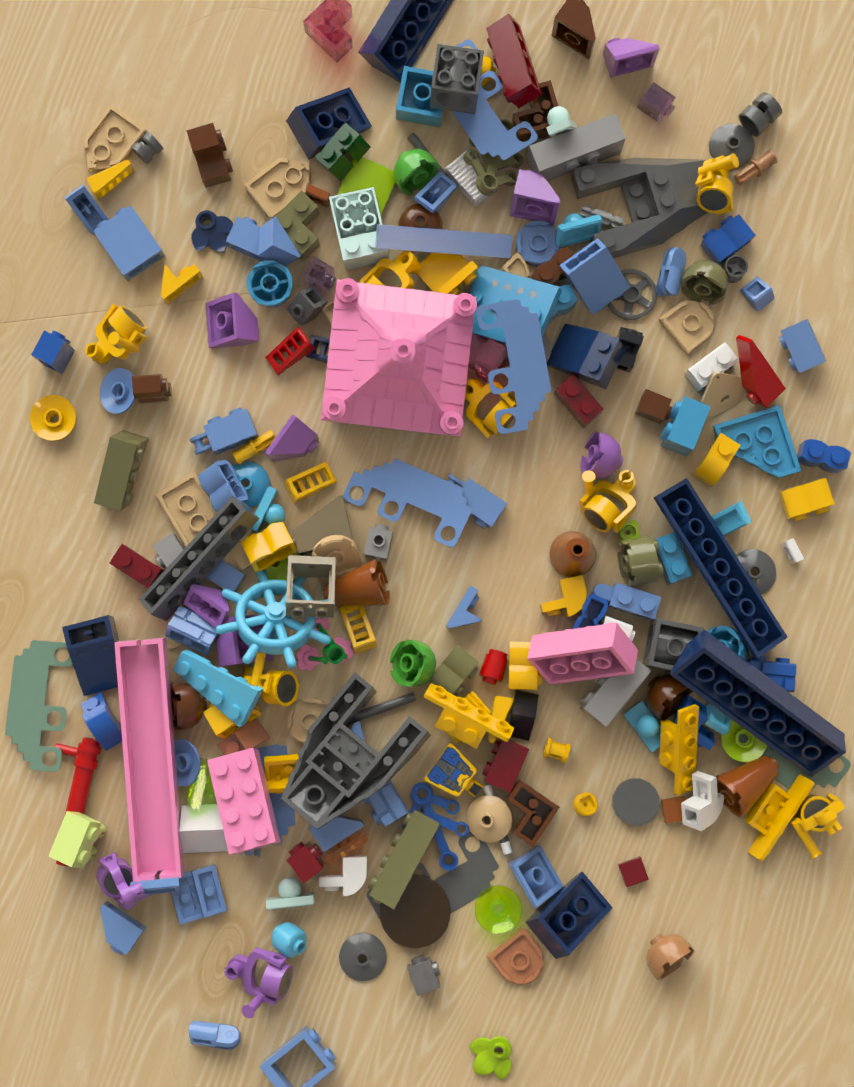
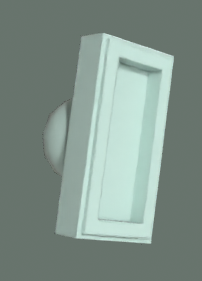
M557 106L549 111L547 116L549 126L546 129L550 136L554 137L577 128L576 122L570 119L569 112L564 107Z
M291 877L285 878L278 885L280 896L267 898L266 909L272 910L313 905L316 901L315 892L300 894L301 885L298 880Z

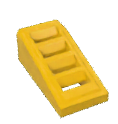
M125 160L88 177L87 180L95 197L99 200L133 173L134 169L130 161Z
M326 461L286 479L284 487L293 504L335 484L337 480ZM321 470L325 478L327 479V481L323 482L319 474V471ZM311 475H314L318 485H314L310 477ZM303 479L306 480L310 489L306 490L302 482ZM295 483L297 484V486H298V488H299V490H300V492H301V493H299V494H298L297 490H296L295 487H294V484H295Z
M339 607L355 654L377 647L364 607ZM360 610V613L351 617H347L346 615L354 611ZM361 619H363L364 621L356 625L350 626V623ZM361 629H367V631L356 635L353 634V632L359 631ZM369 637V639H366V640H363V641L357 643V641Z
M495 696L491 715L497 719L505 720L514 702V698ZM488 732L487 741L494 743L497 737Z

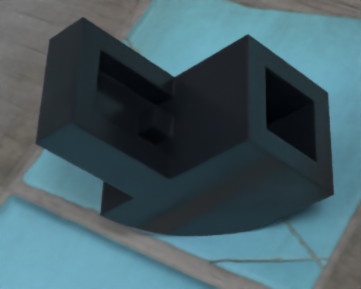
M620 327L617 338L621 340L626 350L616 369L631 372L638 350L643 342V333Z

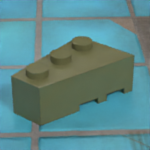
M125 430L110 437L94 500L95 504L117 511H122L127 506H130L133 498V493L131 492L138 478V470L149 440L148 437Z

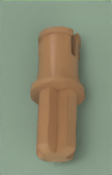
M768 150L758 159L751 160L749 166L734 176L737 184L743 185L755 176L760 177L767 168L776 164L777 157L774 152Z

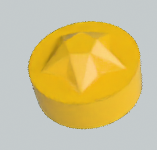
M585 792L578 794L574 798L573 808L579 816L587 817L597 811L598 802L593 794Z

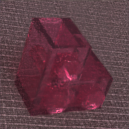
M324 0L303 21L305 33L336 63L353 48L352 37L342 28L353 17L352 5L346 0Z
M472 332L468 368L474 370L478 378L487 382L488 373L491 370L501 369L507 361V348L491 338L485 341Z

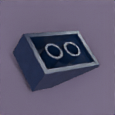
M350 87L295 107L286 120L308 160L314 158L345 122L359 134L372 127Z
M564 324L551 351L547 366L571 376L574 374L578 379L607 389L626 347L620 339L603 332Z
M580 872L541 905L525 923L554 958L558 959L569 956L613 907L583 872Z

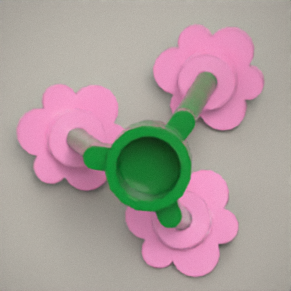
M316 617L315 630L329 636L326 632L330 625L327 620L328 617ZM335 637L334 640L331 638V642L323 648L322 657L317 655V648L305 644L301 647L300 652L296 653L297 667L301 670L312 671L314 666L320 662L323 664L328 662L333 664L345 663L346 658L349 659L354 655L351 642L349 640L344 641L342 637Z

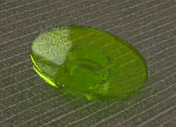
M501 885L491 886L482 891L475 903V916L480 926L486 931L494 934L507 933L519 923L522 916V904L518 895L512 889ZM496 904H500L503 907L499 913L493 910Z

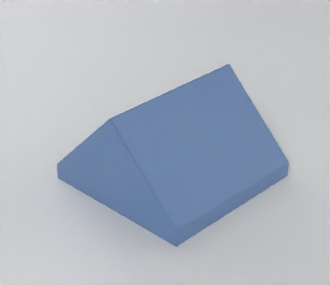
M540 845L508 863L533 908H537L563 887L561 880Z

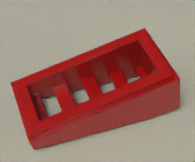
M298 327L265 358L279 376L312 352L315 347L302 329ZM299 340L303 343L300 347L297 344ZM291 346H294L296 349L293 353L289 349ZM284 351L289 355L287 359L282 354ZM276 357H279L283 362L280 366L275 360Z

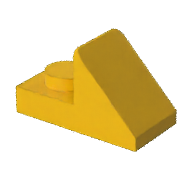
M194 264L191 267L186 266L176 278L169 268L164 265L161 297L168 305L203 277L202 273Z

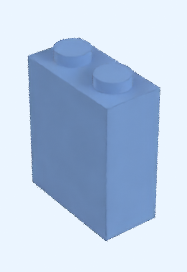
M132 206L121 208L116 212V216L110 220L100 222L96 229L93 230L127 281L165 257L162 249Z
M598 238L559 265L581 302L592 315L597 311H601L608 303L622 296L630 288L608 248Z

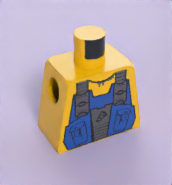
M451 742L424 777L425 781L456 797L463 790L476 797L483 785L472 778L477 769Z

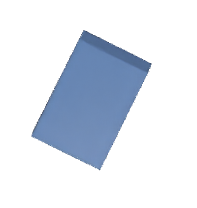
M439 172L414 197V200L431 213L435 211L439 213L458 185L442 172Z
M81 185L65 197V200L91 234L94 233L93 230L96 229L100 222L109 220L84 185Z
M276 216L259 228V256L267 260L277 261L285 267L301 256Z

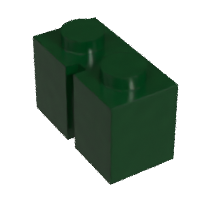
M345 122L315 158L341 182L354 167L344 155L348 153L358 163L371 146Z

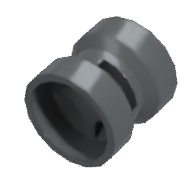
M149 132L143 136V140L140 143H135L131 147L146 164L152 160V156L155 153L159 154L164 149Z
M740 255L729 257L722 267L726 271L729 283L740 281L748 270V262Z

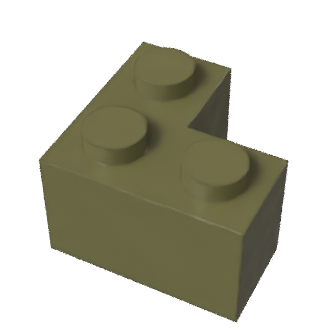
M301 190L276 217L299 251L300 258L305 261L320 246L318 237L307 228L320 213L318 206Z

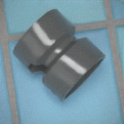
M762 92L753 100L752 105H748L738 115L742 126L753 136H759L768 128V123H773L782 114V108L773 96Z

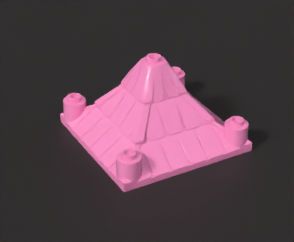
M350 278L337 280L321 421L460 437L464 424L462 417L474 313L477 308L476 297L468 293L454 295L358 283Z

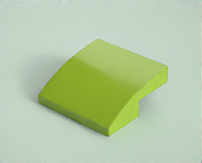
M363 157L358 163L352 159L351 163L354 167L344 177L337 195L374 187L381 215L395 184L394 171Z

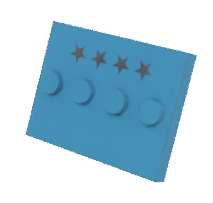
M480 265L477 273L478 277L473 281L468 293L476 297L477 308L482 305L519 299L522 307H529L530 313H538L543 337L562 289L555 285ZM486 309L482 313V320L486 324H493L497 319V314L492 309ZM475 311L472 335L506 345L503 327L482 330L479 327Z

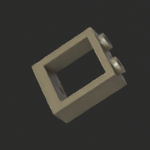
M288 555L286 616L297 618L303 616L317 618L334 617L336 557ZM294 577L329 578L328 601L293 600Z

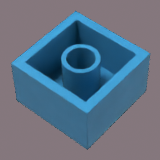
M404 66L396 106L397 120L441 127L444 110L430 108L434 71Z
M685 396L680 402L676 401L675 405L672 406V412L669 416L671 422L664 426L660 435V439L663 440L661 447L687 457L696 446L711 407Z

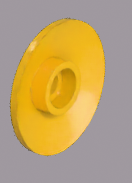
M47 395L40 398L33 405L30 412V424L33 431L39 437L49 441L61 440L67 437L74 429L76 411L71 402L59 395ZM57 415L59 417L58 422L52 423V417Z

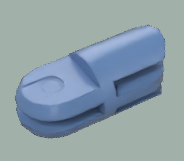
M679 247L670 248L664 254L656 286V294L658 296L665 297L678 295L686 263V254Z
M193 1021L189 1026L190 1042L194 1045L230 1050L237 1047L241 1041V1033L233 1025Z

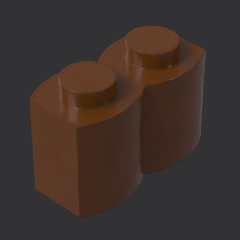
M569 247L557 251L551 261L545 262L535 269L531 279L556 286L559 280L567 278L559 265L571 258L574 253Z
M162 374L132 376L133 396L136 400L138 399L140 404L167 402L169 400L168 397L172 396L171 383H168L167 378H163Z

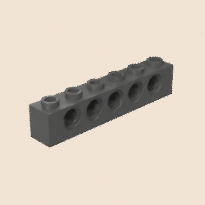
M232 496L139 598V601L151 615L167 621L178 607L184 603L191 585H200L260 518L246 503Z

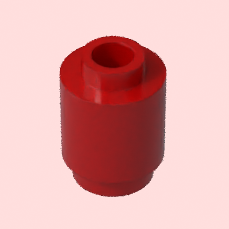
M495 649L489 650V653L485 655L479 674L483 677V682L492 685L502 682L508 663L506 659L507 653Z

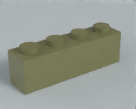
M417 809L413 813L408 812L402 823L406 826L402 835L396 834L391 844L395 848L390 856L388 854L385 855L379 866L383 868L379 877L375 875L368 886L371 889L369 896L392 909L396 908L441 824Z

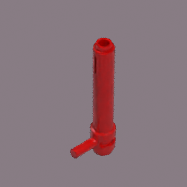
M87 737L82 738L78 748L56 743L54 746L60 748L62 754L75 757L74 765L76 768L65 814L67 811L85 813L94 770H97L99 762L97 756L101 753L102 749L96 739ZM56 861L57 865L68 866L59 861Z

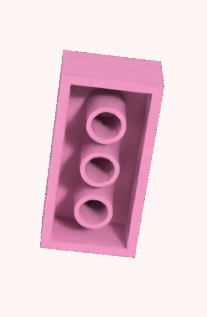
M607 623L532 635L527 659L549 685L634 674L638 649L618 623Z
M250 748L207 760L229 855H237L281 843L259 750Z

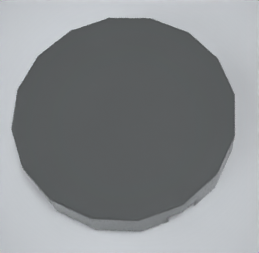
M630 778L621 782L614 791L612 807L615 814L623 822L630 825H643L650 822L656 816L659 809V796L656 789L649 782L640 778Z

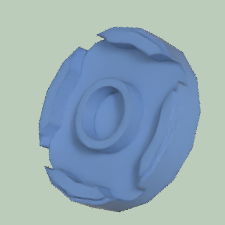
M536 220L528 222L517 234L515 244L517 252L531 266L538 267L545 262L551 261L553 255L560 250L556 244L557 229L546 221Z

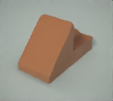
M258 718L234 731L235 733L217 745L223 755H228L255 748L270 737Z

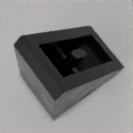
M516 690L509 719V725L514 727L511 737L529 741L536 718L539 695Z

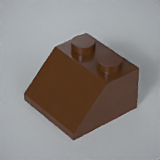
M566 0L554 18L551 36L589 60L596 40L590 9L583 0Z

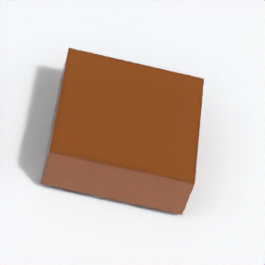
M311 184L308 185L306 190L307 196L313 202L328 207L330 204V193Z
M685 796L661 799L665 823L682 821L681 803L686 800Z

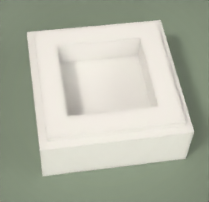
M794 538L782 543L781 546L790 564L804 559Z

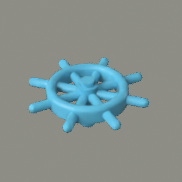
M265 569L256 572L260 583L251 586L243 595L229 589H224L222 596L237 603L235 622L218 625L216 633L221 635L238 631L241 639L249 646V649L243 656L245 664H250L259 651L272 655L284 654L287 666L294 668L297 663L293 651L306 644L310 638L325 645L331 642L330 636L315 630L316 617H306L305 624H302L292 619L291 617L293 616H286L287 581L268 580ZM296 577L293 581L294 600H313L308 592L301 587L307 577ZM275 594L284 595L279 603L275 600ZM265 597L267 607L255 601ZM248 609L261 614L245 619ZM265 624L258 635L250 629V627ZM285 628H291L297 631V633L288 637Z

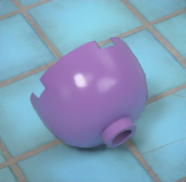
M594 432L584 447L588 449L587 458L582 455L581 473L583 474V472L589 470L595 473V479L608 478L622 466L623 456L621 455V448L612 436Z

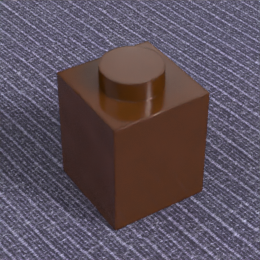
M645 389L635 414L661 424L664 419H669L672 412V407L669 405L672 399Z

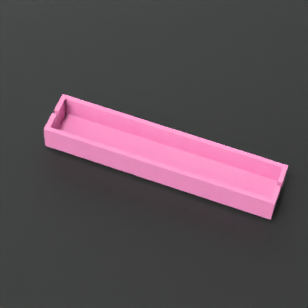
M167 638L115 642L133 882L155 880L158 875L160 879L182 878L185 873L179 833L181 816Z

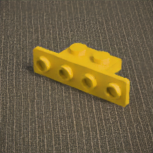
M432 683L424 694V698L444 708L435 724L436 728L477 749L486 731L505 742L509 741L514 727L510 726L505 720L495 718L488 714L486 710L477 708L469 704L464 698L456 697L447 692L443 687Z
M696 704L678 710L677 724L670 720L661 722L659 764L675 773L674 794L678 796L693 790L692 774L696 772L699 706Z
M299 754L264 756L265 778L269 793L280 794L284 792Z
M799 774L787 793L774 783L770 784L744 820L760 832L749 848L748 853L760 861H764L778 838L784 833L792 817L796 815L804 799L810 794L815 784L812 780Z

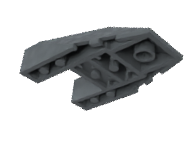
M629 158L593 163L573 169L571 181L577 199L621 187L632 221L630 224L593 234L591 242L598 238L608 248L612 257L616 258L661 245L676 233L685 229L689 224L704 216L708 212L698 206L696 199L699 187L695 183L699 176L698 168L702 167L706 160Z
M357 673L352 675L309 727L308 735L303 747H301L298 760L281 797L284 802L316 829H320L382 789L431 736L424 727L409 716L380 753H378L348 729L349 725L377 693L374 687Z

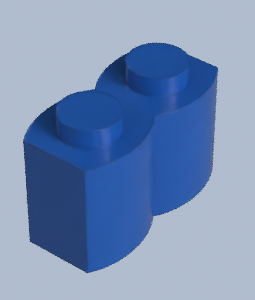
M740 214L734 218L732 215L728 216L720 223L721 228L716 231L712 228L702 236L704 240L700 246L710 259L719 265L750 243L756 236Z
M808 439L802 442L797 452L800 464L808 467L818 466L829 473H839L847 469L851 452L844 447L828 446L824 442L815 439Z
M593 593L589 595L580 610V617L574 621L571 629L597 626L598 621L604 617L607 611L608 600Z

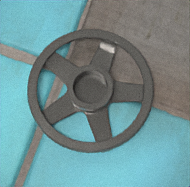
M635 269L623 270L621 272L630 288L622 296L614 300H623L625 302L624 314L619 312L611 302L607 305L615 315L624 320L640 319L646 316L656 303L655 284L642 271ZM635 273L644 278L634 285L630 284L625 274ZM648 283H650L653 291L652 302L641 295V291ZM635 303L648 307L638 315H631Z

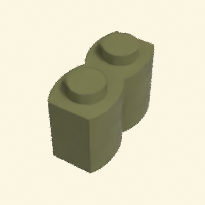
M457 644L436 669L429 682L443 687L447 692L457 697L464 688L462 682L467 677L471 680L478 672L477 664L479 662Z

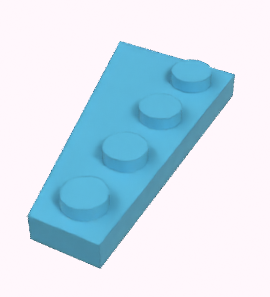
M188 649L181 652L173 668L178 675L238 727L246 725L263 691V688L260 686L248 684V680L229 674L228 670L223 667L217 668L213 666L211 661Z

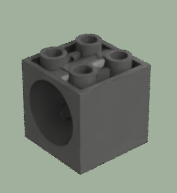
M437 44L431 85L430 108L470 114L476 113L484 50Z
M659 618L651 620L642 664L646 667L671 672L686 645L701 633L704 628Z

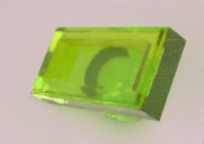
M200 758V771L196 781L191 785L187 799L191 809L199 810L202 796L207 798L215 797L211 775H209L208 759Z

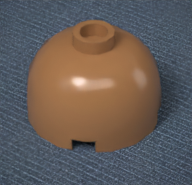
M659 934L650 941L652 946L647 952L646 960L651 973L659 980L682 966L683 957L688 960L695 953V950L687 940L679 935L669 934L663 937Z

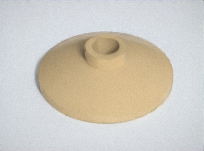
M484 795L475 799L470 804L467 810L466 821L470 832L477 839L484 842H497L503 839L511 830L513 816L510 807L503 799L494 795ZM485 816L490 817V824L484 822Z

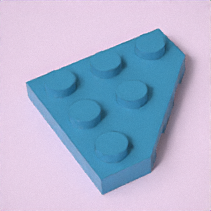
M780 405L713 426L716 438L722 433L741 445L734 455L735 457L778 479L802 471Z

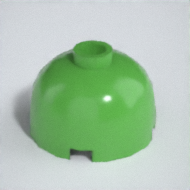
M413 149L404 151L399 155L394 166V180L404 194L413 195L412 191L418 188L421 191L438 174L436 170L437 168L440 169V165L425 150Z
M401 641L395 646L390 656V663H393L391 676L401 686H421L427 683L434 675L436 669L435 654L428 645L421 641Z

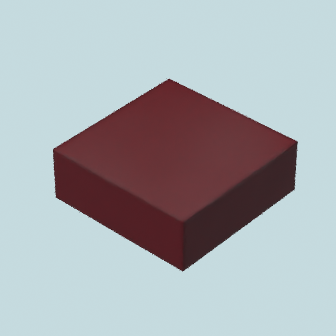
M640 856L618 864L626 887L649 880Z

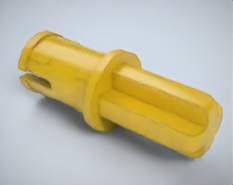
M269 430L253 441L250 439L248 444L232 452L238 464L241 465L253 456L261 455L260 452L268 448L276 436Z

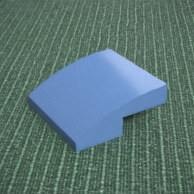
M215 864L185 872L182 878H179L181 891L170 892L180 925L227 911Z

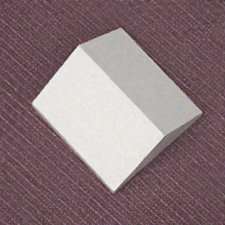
M182 805L179 833L183 853L228 851L218 805Z

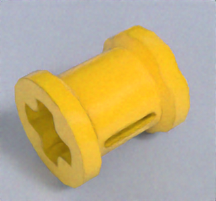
M548 737L542 757L546 758L548 756L561 760V763L565 764L571 744L558 743Z

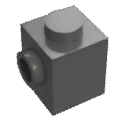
M312 285L300 291L286 310L303 326L314 320L328 301Z

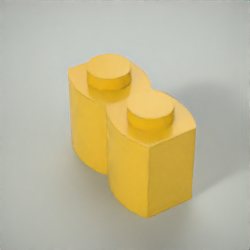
M826 478L778 493L787 520L793 518L794 522L808 518L807 513L815 511L816 515L830 511L829 506L835 504Z
M283 522L270 524L263 532L250 534L241 542L255 572L267 569L276 561L288 558V555H293L297 552Z
M510 642L509 690H537V685H542V675L527 659L531 642Z

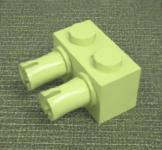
M67 811L49 857L73 868H84L88 861L95 859L93 854H97V849L93 844L97 839L105 835L101 833L106 832L105 825L82 813Z

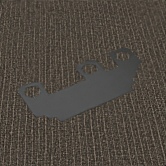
M471 832L462 836L458 841L468 861L434 880L445 891L449 899L451 913L492 890L490 881L495 878L493 871L499 867L486 842L479 840L480 848L475 852H470L466 849L465 841L469 837H475ZM420 862L417 869L421 870L425 877L431 879L424 864ZM370 889L367 892V898L380 919V904H377L374 898L369 896Z

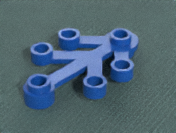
M419 782L412 787L410 792L413 801L411 813L416 809L420 811L423 808L424 813L440 822L441 826L455 831L458 836L467 835L469 828L465 822H456L434 812L431 805L432 803L446 808L449 814H456L460 809V805L456 800H447L435 795L432 787L425 782ZM419 790L426 791L427 795L425 798L418 797L417 793ZM450 803H455L457 805V809L455 811H450L448 809V805ZM459 825H464L466 827V831L464 833H459L457 831V827ZM439 826L434 838L441 853L439 859L440 866L444 870L451 871L457 867L458 857L456 853L450 851ZM446 856L453 858L452 864L444 862Z

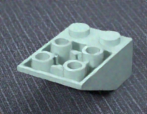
M374 187L330 196L329 200L345 270L377 264L382 258L389 259L388 249L375 248L377 224L382 225Z

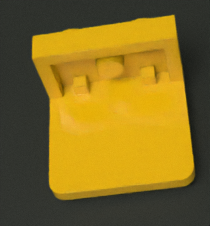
M432 252L421 262V269L416 274L432 292L458 295L464 285H470L478 277V266L473 261L468 263L459 254Z

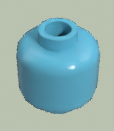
M285 922L279 924L273 930L272 946L285 957H296L306 949L307 934L294 923Z

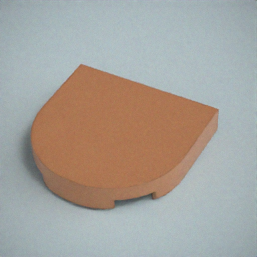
M524 926L487 955V958L501 976L514 984L533 982L541 974L544 964L543 952L540 946Z

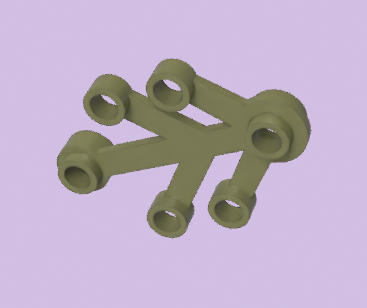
M506 119L500 120L507 131L513 128V124ZM469 138V143L473 147H476L472 140ZM469 149L464 154L463 159L465 163L472 165L478 177L476 179L477 189L486 196L493 195L497 191L498 186L504 184L513 186L517 181L518 174L515 171L509 170L505 175L496 177V170L510 166L518 168L524 162L523 156L518 152L506 160L500 159L499 155L492 157L487 152L481 155L487 166L485 172L476 150Z

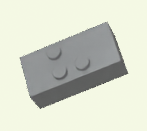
M615 113L530 145L527 164L530 170L542 174L547 181L571 173L573 169L598 163L621 154L626 137Z

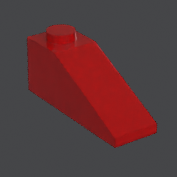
M738 335L736 342L742 387L747 392V399L753 405L759 404L767 408L786 388L754 341Z

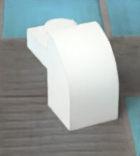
M697 771L692 774L693 796L681 803L683 825L702 831L712 825L719 817L724 803V795L717 792V777Z
M344 855L343 874L320 875L319 887H325V891H338L339 887H343V896L356 893L363 886L367 877V855Z

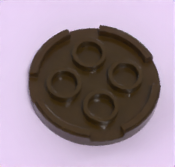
M412 876L395 909L383 903L380 904V921L384 931L394 942L408 948H422L433 944L444 934L450 921L451 908L445 891L437 882L425 876Z

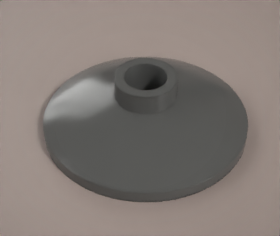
M725 124L714 131L709 141V151L712 158L722 155L726 157L734 153L738 157L739 167L745 165L754 153L755 144L751 133L738 124ZM729 141H736L737 146H731Z
M756 549L740 552L737 558L760 594L765 593L772 587L776 578V567L773 560L765 552ZM755 567L758 569L757 576L751 574V568Z
M356 933L345 940L340 949L339 961L341 968L346 975L357 981H368L377 977L386 964L387 956L383 943L379 938L370 933ZM360 954H364L367 956V960L365 962H360L358 960V956Z

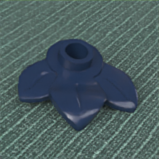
M205 210L200 212L195 219L196 228L191 234L194 248L197 252H200L209 246L214 251L224 252L227 248L226 234H229L233 227L232 221L226 216H216L212 211ZM205 220H211V224L209 226L203 225V222Z

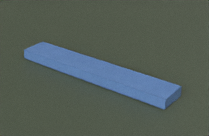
M377 224L375 248L511 258L513 235Z

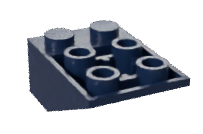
M107 615L62 627L67 650L83 695L87 696L117 688L115 642L119 641L114 617Z

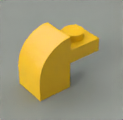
M720 433L692 476L712 488L726 471L730 461L741 445Z
M583 575L559 580L562 599L541 603V613H547L549 617L562 614L561 609H565L567 618L580 611L587 596Z

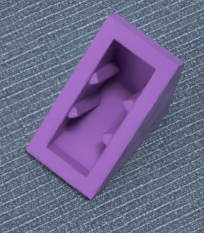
M197 584L191 585L183 603L215 628L224 623L229 612L227 599L222 596L223 590Z

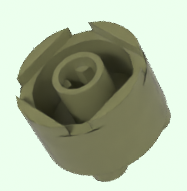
M649 536L619 541L618 546H622V552H617L618 565L622 578L627 577L629 581L625 583L626 586L632 587L657 582L659 576H663V566L661 562H658L657 557L659 545L656 539L651 540Z

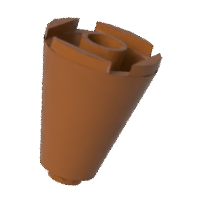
M576 531L565 532L553 541L549 552L550 562L558 573L571 578L584 575L594 565L596 550L594 544L586 535ZM573 548L577 549L579 554H575Z
M374 559L336 578L335 606H383L389 604L390 590L385 591V584L388 583L382 563L380 561L377 562L378 559ZM329 582L326 583V587L323 589L324 600L328 599Z
M764 755L716 776L717 792H721L724 795L723 804L734 815L738 817L741 815L742 817L745 816L778 776L779 765L776 760Z

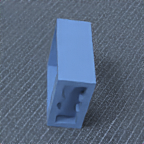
M306 1025L262 1061L260 1069L274 1087H293L275 1062L303 1039L325 1066L300 1087H313L335 1069L336 1062L334 1060H336V1057L328 1047L325 1049L319 1042L321 1037L315 1029L312 1028L310 1030Z

